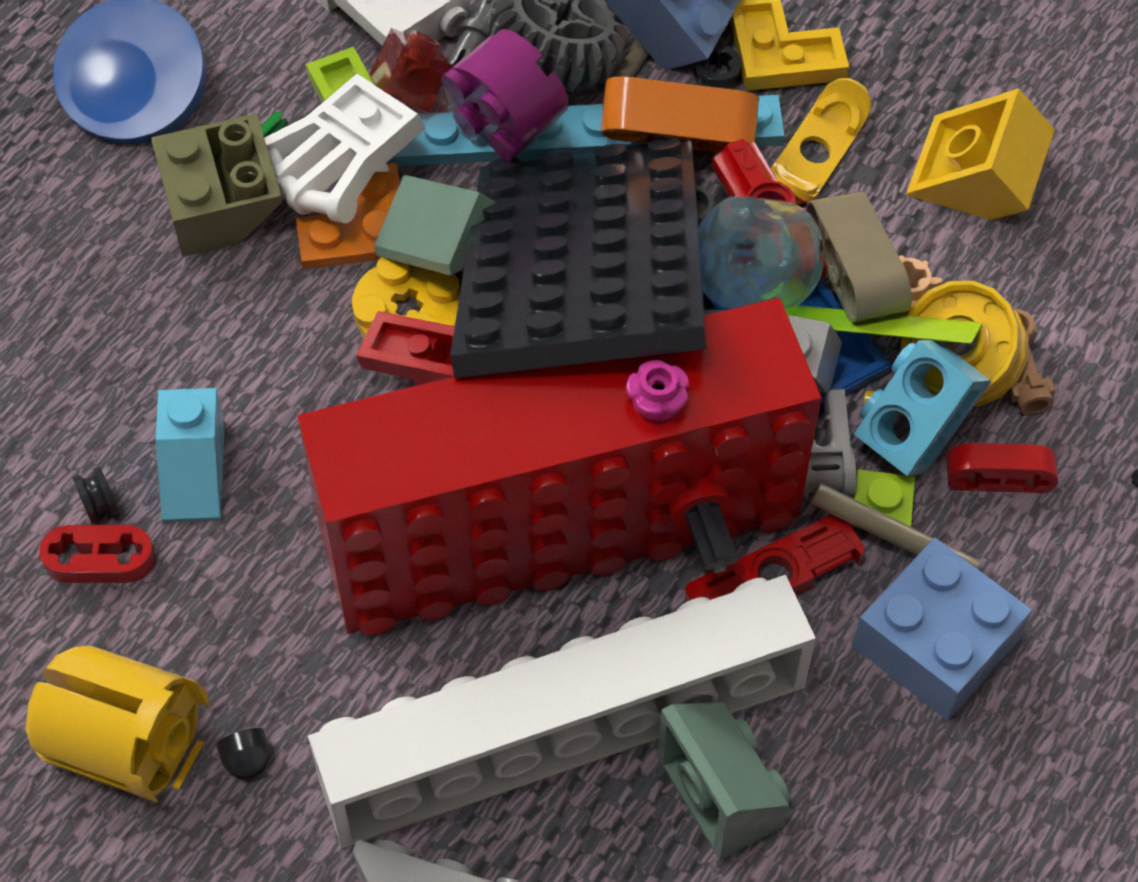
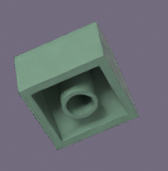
M724 702L672 704L661 710L657 758L719 861L784 827L789 808L788 803L791 801L788 788L780 774L775 769L767 771L756 754L758 744L747 722L743 718L735 720Z

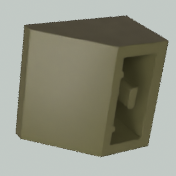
M257 113L151 138L182 257L241 243L282 203L281 193Z

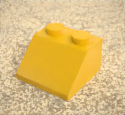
M1019 88L935 115L906 194L989 220L1026 211L1029 209L1055 129Z

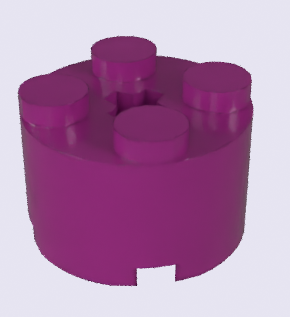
M507 29L500 30L498 33L489 36L447 71L441 79L444 87L451 94L458 107L453 113V117L462 131L470 137H475L479 134L491 144L494 151L502 159L511 161L557 122L568 110V98L564 86L555 71L546 77L536 64L543 57L541 53L525 38Z

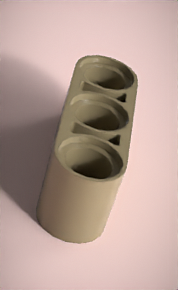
M860 191L808 201L806 205L808 233L828 266L827 276L849 320L854 323L908 312L912 304V294L907 272L867 195Z

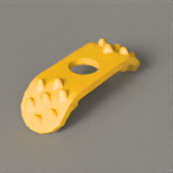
M838 78L830 82L820 94L777 161L770 168L777 181L787 185L794 192L797 205L815 200L872 109L871 97L866 87L851 78ZM806 141H817L826 147L829 159L823 163L810 162L803 157L800 145Z

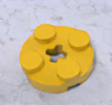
M381 257L376 267L370 269L360 279L352 296L355 325L359 329L363 339L365 338L377 311L400 315L398 314L396 302L398 300L405 301L408 297L415 298L417 306L421 309L419 311L409 310L406 317L455 326L460 297V286L457 276Z

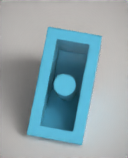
M217 388L158 390L155 440L162 522L221 520L225 420Z

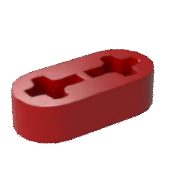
M966 443L954 447L946 455L948 486L953 490L1047 493L1058 485L1056 453L1046 446Z
M130 525L60 526L48 532L42 539L39 547L40 559L48 575L56 581L65 583L135 582L145 577L151 571L155 562L154 548L147 533L139 527ZM75 544L80 554L72 555L70 563L61 564L56 554L64 553L66 545ZM134 544L136 552L139 554L131 555L128 564H120L115 554L123 553L125 545Z

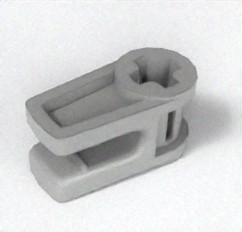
M835 389L828 391L824 401L825 420L822 428L826 430L827 446H819L815 440L813 441L802 500H807L809 494L814 493L819 483L829 486L851 498L855 496L856 464L853 448L850 445L845 390Z

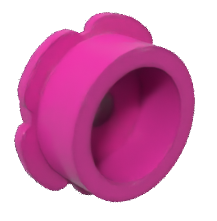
M652 360L641 364L638 373H633L629 376L626 391L628 397L632 399L635 410L641 416L653 421H663L675 416L688 400L686 389L689 387V379L680 367L670 366L661 360ZM662 384L664 389H653V385Z

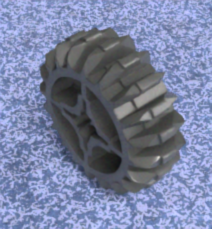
M495 0L488 20L489 29L487 35L492 36L500 30L507 29L522 36L543 56L536 64L546 77L555 71L563 86L573 92L577 86L591 90L595 84H606L609 76L615 73L616 68L621 65L625 54L628 30L623 26V22L608 4L601 0Z

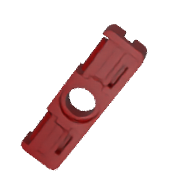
M831 514L739 558L737 563L727 565L726 571L715 574L712 571L689 582L685 588L684 601L686 603L699 597H707L712 600L733 593L744 582L759 578V569L768 564H778L785 567L791 576L789 583L797 596L812 589L816 577L853 559L859 566L863 559L865 547L849 522Z

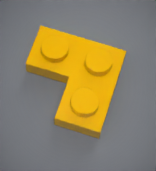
M740 0L730 18V25L736 51L741 57V73L745 91L827 83L838 78H848L849 63L839 28L789 33L781 0Z

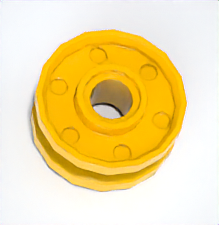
M973 280L949 281L928 290L911 307L907 316L983 323L976 334L974 347L968 353L958 355L991 380L974 406H982L1001 398L1018 382L1028 361L1029 337L1019 314L994 288ZM901 337V351L910 343L916 344L918 340L929 339ZM940 341L951 351L954 350L955 342ZM935 365L928 370L925 377L926 387L934 396L939 394L944 383L942 372Z

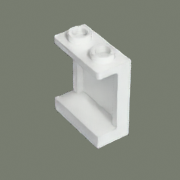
M317 0L328 12L339 6L380 43L385 50L386 65L392 71L406 62L415 63L425 56L431 45L446 35L448 37L457 36V29L460 23L471 15L470 0Z

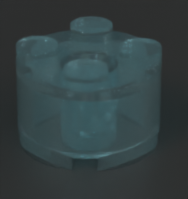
M745 196L726 198L705 216L699 226L703 291L711 300L726 309H733L778 297L781 298L785 309L800 304L813 292L823 270L824 259H819L818 241H822L819 227L807 211L792 202Z

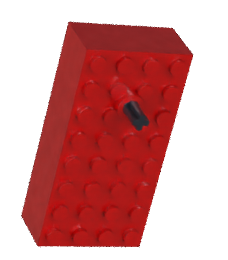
M778 297L705 315L707 349L461 378L451 377L297 415L320 534L347 634L360 631L361 634L367 636L379 635L390 630L396 621L419 616L420 619L427 621L440 619L448 615L454 606L477 601L478 604L485 606L494 605L506 600L511 595V591L531 586L541 591L552 590L566 583L569 576L592 571L596 576L609 575L623 568L627 561L646 556L652 561L667 560L677 555L682 550V547L695 544L704 571L713 569L714 574L726 571L727 565L737 563L739 560L732 542L739 532L758 527L764 532H775L790 525L794 518L800 515L821 404V395L781 298ZM652 360H661L670 366L680 367L689 379V387L686 389L688 393L686 404L675 416L663 421H653L641 416L635 410L632 399L628 397L626 391L629 376L633 373L637 374L641 364ZM655 384L653 389L662 390L664 386L662 384Z

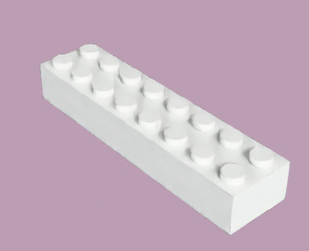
M783 575L768 581L765 578H755L738 586L733 593L712 600L707 597L692 599L681 605L676 612L652 620L650 617L635 618L621 626L617 632L596 639L590 636L579 637L569 641L562 646L560 651L537 659L532 656L520 657L505 664L498 672L477 679L472 676L454 679L444 685L439 692L418 699L410 696L397 698L384 705L379 712L358 719L342 717L328 722L319 732L308 735L319 783L341 848L356 844L357 839L365 841L659 739L661 710L672 704L724 702L730 713H734L805 688L816 638L787 576Z

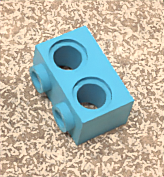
M918 340L916 344L910 343L900 352L892 365V371L895 372V375L884 391L881 389L877 390L863 405L859 414L863 421L854 432L855 436L906 476L923 474L931 467L991 382L989 378L938 340ZM933 365L940 369L944 379L942 390L936 396L928 391L925 383L926 374ZM900 412L910 422V434L904 442L896 437L893 430L894 419Z

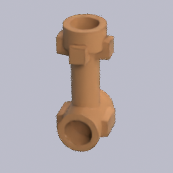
M1014 309L1021 317L1029 337L1028 361L1018 382L1008 392L1012 403L1018 402L1022 414L1042 413L1053 405L1052 397L1055 393V387L1052 378L1042 379L1041 373H1038L1029 345L1034 343L1038 332L1033 317L1024 310Z

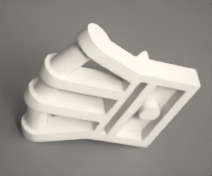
M356 74L308 116L264 139L281 197L287 200L288 205L293 210L303 215L311 212L327 214L331 221L349 223L357 211V198L375 172H388L389 168L386 162L402 151L426 128L416 112ZM340 178V180L338 181V183L336 184L331 193L324 192L329 186H331L336 180Z

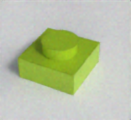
M354 47L306 64L308 79L321 103L327 100L356 74L374 85Z
M857 469L856 491L853 499L911 527L915 477ZM851 524V527H852V528L861 529V528H859V527H857V526Z

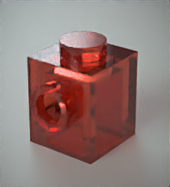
M391 27L369 75L379 89L393 98L429 112L443 84L441 78L449 71L451 64L439 50L441 44L435 39L418 31H412L411 35H408Z

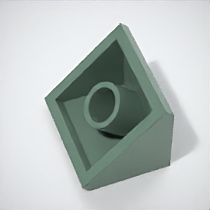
M403 175L375 242L376 255L439 273L453 275L464 269L471 227L483 221V209L496 202L477 191Z

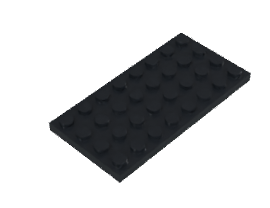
M664 137L651 141L648 146L626 148L622 144H608L597 148L594 153L573 155L572 152L564 150L553 151L543 155L538 160L520 162L515 157L511 161L499 158L491 161L488 166L480 167L477 192L482 193L496 203L483 209L484 220L470 229L450 353L454 378L707 349L692 140L680 142L677 138Z

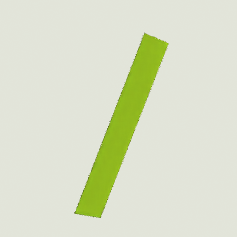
M783 304L787 315L827 322L837 331L971 344L983 324L905 315H890L853 323L842 309Z

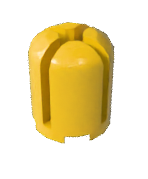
M91 645L73 647L57 654L42 672L47 683L37 682L28 703L25 730L31 747L43 761L50 765L150 801L158 802L155 796L167 787L194 738L198 722L199 704L209 707L206 689L195 680ZM197 740L172 788L179 789L204 744L203 741Z

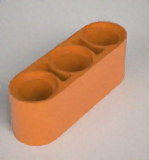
M612 77L606 80L600 134L612 140L649 144L655 139L664 137L677 138L680 142L692 140L693 150L720 153L727 144L743 138L746 142H755L760 99L755 94L740 90L635 77Z

